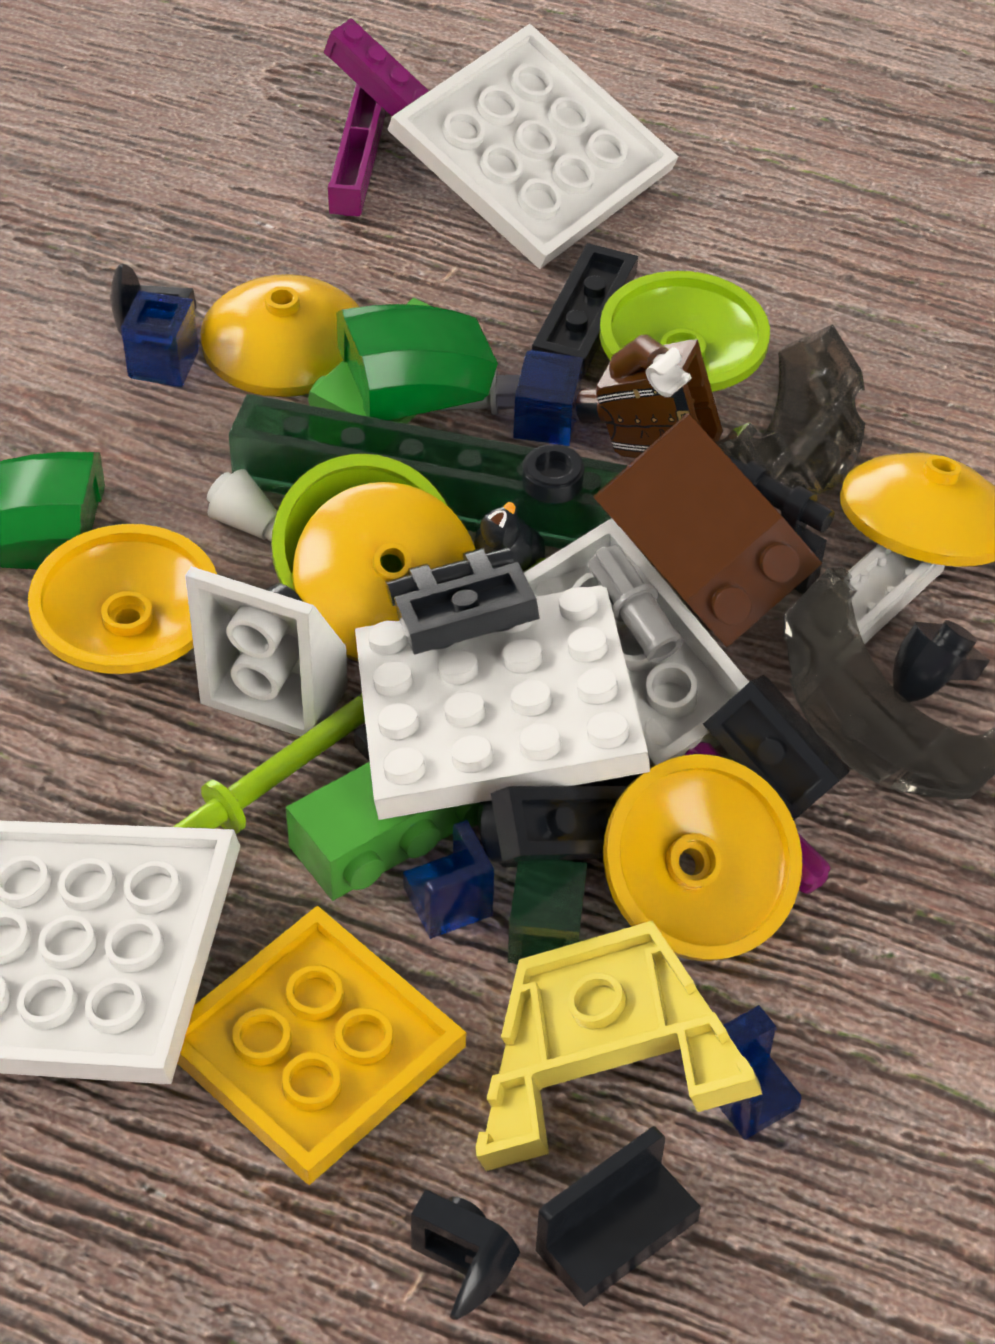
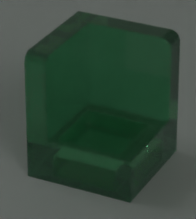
M564 860L518 861L509 922L507 963L518 964L519 959L580 941L587 863Z

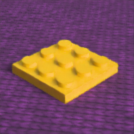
M317 905L194 1005L177 1064L305 1183L311 1185L466 1047V1031Z

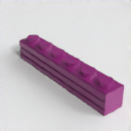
M352 18L330 32L323 53L335 62L391 116L429 92L422 83Z
M357 83L331 180L328 184L329 214L343 216L362 215L387 111Z

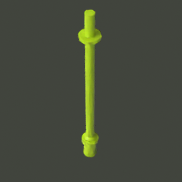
M546 558L538 559L536 563L529 567L527 570L542 562ZM362 693L230 787L226 788L220 782L212 779L201 787V794L206 804L173 827L216 829L221 825L224 829H233L236 834L246 827V818L243 812L245 807L365 722Z

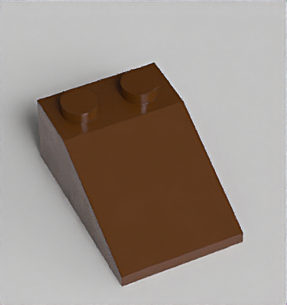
M688 413L593 496L726 648L823 564L781 514Z

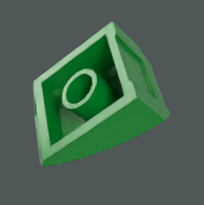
M410 304L370 305L342 309L336 312L338 349L343 361L348 363L363 399V409L370 424L483 401L489 395L498 362L477 318L453 310Z
M54 452L32 454L0 461V568L37 570L46 557L63 543L93 529L98 502H102L105 489L100 452Z

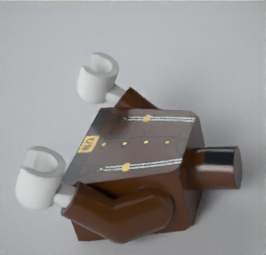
M639 335L611 357V361L599 380L597 388L581 389L577 395L576 411L580 422L606 423L614 451L622 457L637 458L687 413L691 415L716 444L723 433L698 339L662 345L649 335Z

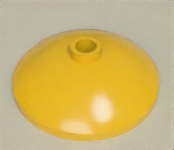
M281 274L256 278L236 286L210 307L201 326L202 352L207 364L216 375L243 391L273 397L309 394L312 386L320 377L327 376L343 361L338 349L336 312L342 309L356 308L359 305L342 290L312 277Z
M929 453L890 454L873 458L856 466L845 477L840 492L841 507L850 522L865 536L879 545L915 560L944 566H978L995 561V486L965 464L945 456Z
M377 482L363 484L347 489L328 500L308 521L299 538L294 555L292 576L294 591L303 602L312 604L318 609L345 644L346 657L359 662L355 628L372 626L383 621H399L396 605L392 606L388 596L386 581L409 575V568L426 563L432 569L464 560L463 553L476 549L470 534L458 516L433 495L421 489L399 483ZM387 554L397 556L402 562V570L396 573L386 571L381 565L380 558Z
M118 524L97 528L63 543L46 557L39 566L31 581L28 592L30 619L33 629L42 644L55 656L73 666L108 674H126L154 669L180 658L194 648L185 579L186 573L191 566L217 574L210 558L198 545L174 531L145 524Z
M704 754L683 755L661 762L650 768V772L642 773L624 790L617 800L609 817L604 835L603 863L605 876L614 902L630 926L653 921L675 955L684 959L696 961L722 960L741 955L756 948L770 938L783 924L795 903L802 876V850L798 831L790 811L767 781L746 766L727 758ZM682 852L692 856L695 861L693 875L686 874L679 865V857Z

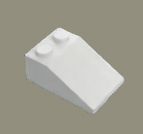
M191 566L185 575L200 704L297 736H302L332 715L348 687L346 646L318 609L312 604Z

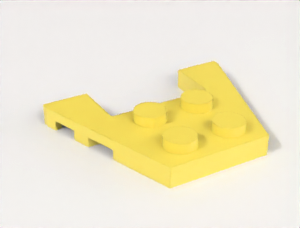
M653 921L519 959L501 1038L505 1043V1049L499 1074L492 1075L487 1095V1101L491 1105L486 1132H479L476 1156L484 1169L489 1171L549 1154L540 1093L542 1088L681 1049L689 1096L697 1112L762 1095L761 1086L754 1070L746 1058L741 1055L727 1030L699 993L694 981Z

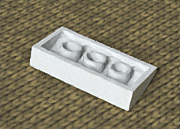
M612 518L524 572L535 596L565 592L575 587L599 586V583L589 569L588 561L596 555L595 551L603 546L606 548L612 545L619 546L645 584H652L658 591L657 603L683 639L681 647L670 657L656 663H650L626 624L615 620L648 750L649 763L654 767L671 758L683 756L689 749L695 748L700 742L710 743L714 748L720 745L703 723L747 685L749 681Z

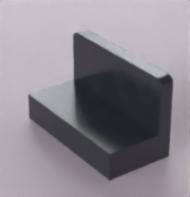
M765 675L751 680L703 723L705 728L735 762L751 769L771 785L784 801L793 820L797 819L850 772L842 760Z
M652 1126L548 1201L538 1211L535 1251L583 1307L699 1220L701 1206L661 1164L665 1136L656 1126Z

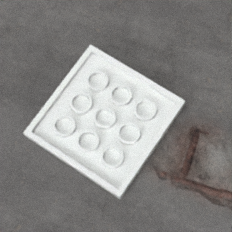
M528 24L394 114L388 127V131L539 269L543 268L670 172L679 157L531 24Z
M602 585L587 588L575 587L565 592L536 596L540 617L538 620L517 625L507 631L489 633L454 643L444 649H433L416 655L413 654L400 621H383L376 625L355 628L373 796L378 820L492 800L491 793L508 786H574L650 772L648 750L606 587H602Z
M0 820L1 1074L155 1084L172 1083L240 850V844L233 829Z

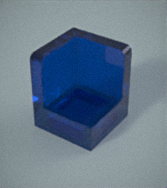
M138 291L121 326L128 376L135 380L183 387L199 349L193 299Z
M533 350L526 352L515 393L514 439L570 446L577 417L576 400L582 384L583 357Z
M467 820L453 825V854L403 872V888L430 939L493 916L494 867Z
M760 1005L723 1025L741 1055L746 1058L754 1070L762 1090V1095L719 1106L744 1140L799 1109L802 1099L801 1094L770 1057L776 1025Z

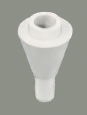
M240 469L232 474L226 472L219 476L207 494V501L210 502L208 516L263 540L268 539L271 542L277 510L245 469Z

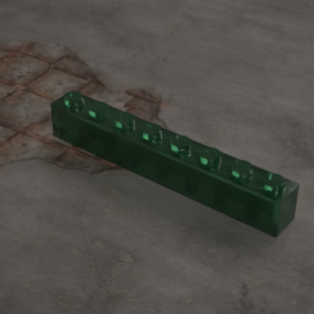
M246 394L228 434L232 473L245 469L262 491L286 495L291 486L302 475L329 459L350 454L380 455L400 461L421 473L438 490L447 506L458 516L467 531L477 532L485 515L503 507L508 502H513L517 505V515L527 525H530L540 533L545 546L563 549L611 519L609 514L593 496L627 467V465L581 457L584 462V482L581 492L570 501L550 504L532 498L525 491L522 484L523 461L527 454L535 449L532 447Z

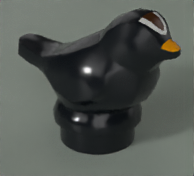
M508 502L503 507L489 512L482 519L480 528L475 535V549L483 548L485 553L509 547L514 563L518 562L523 572L534 565L538 559L545 557V543L542 536L536 529L527 525L517 515V505L515 503Z

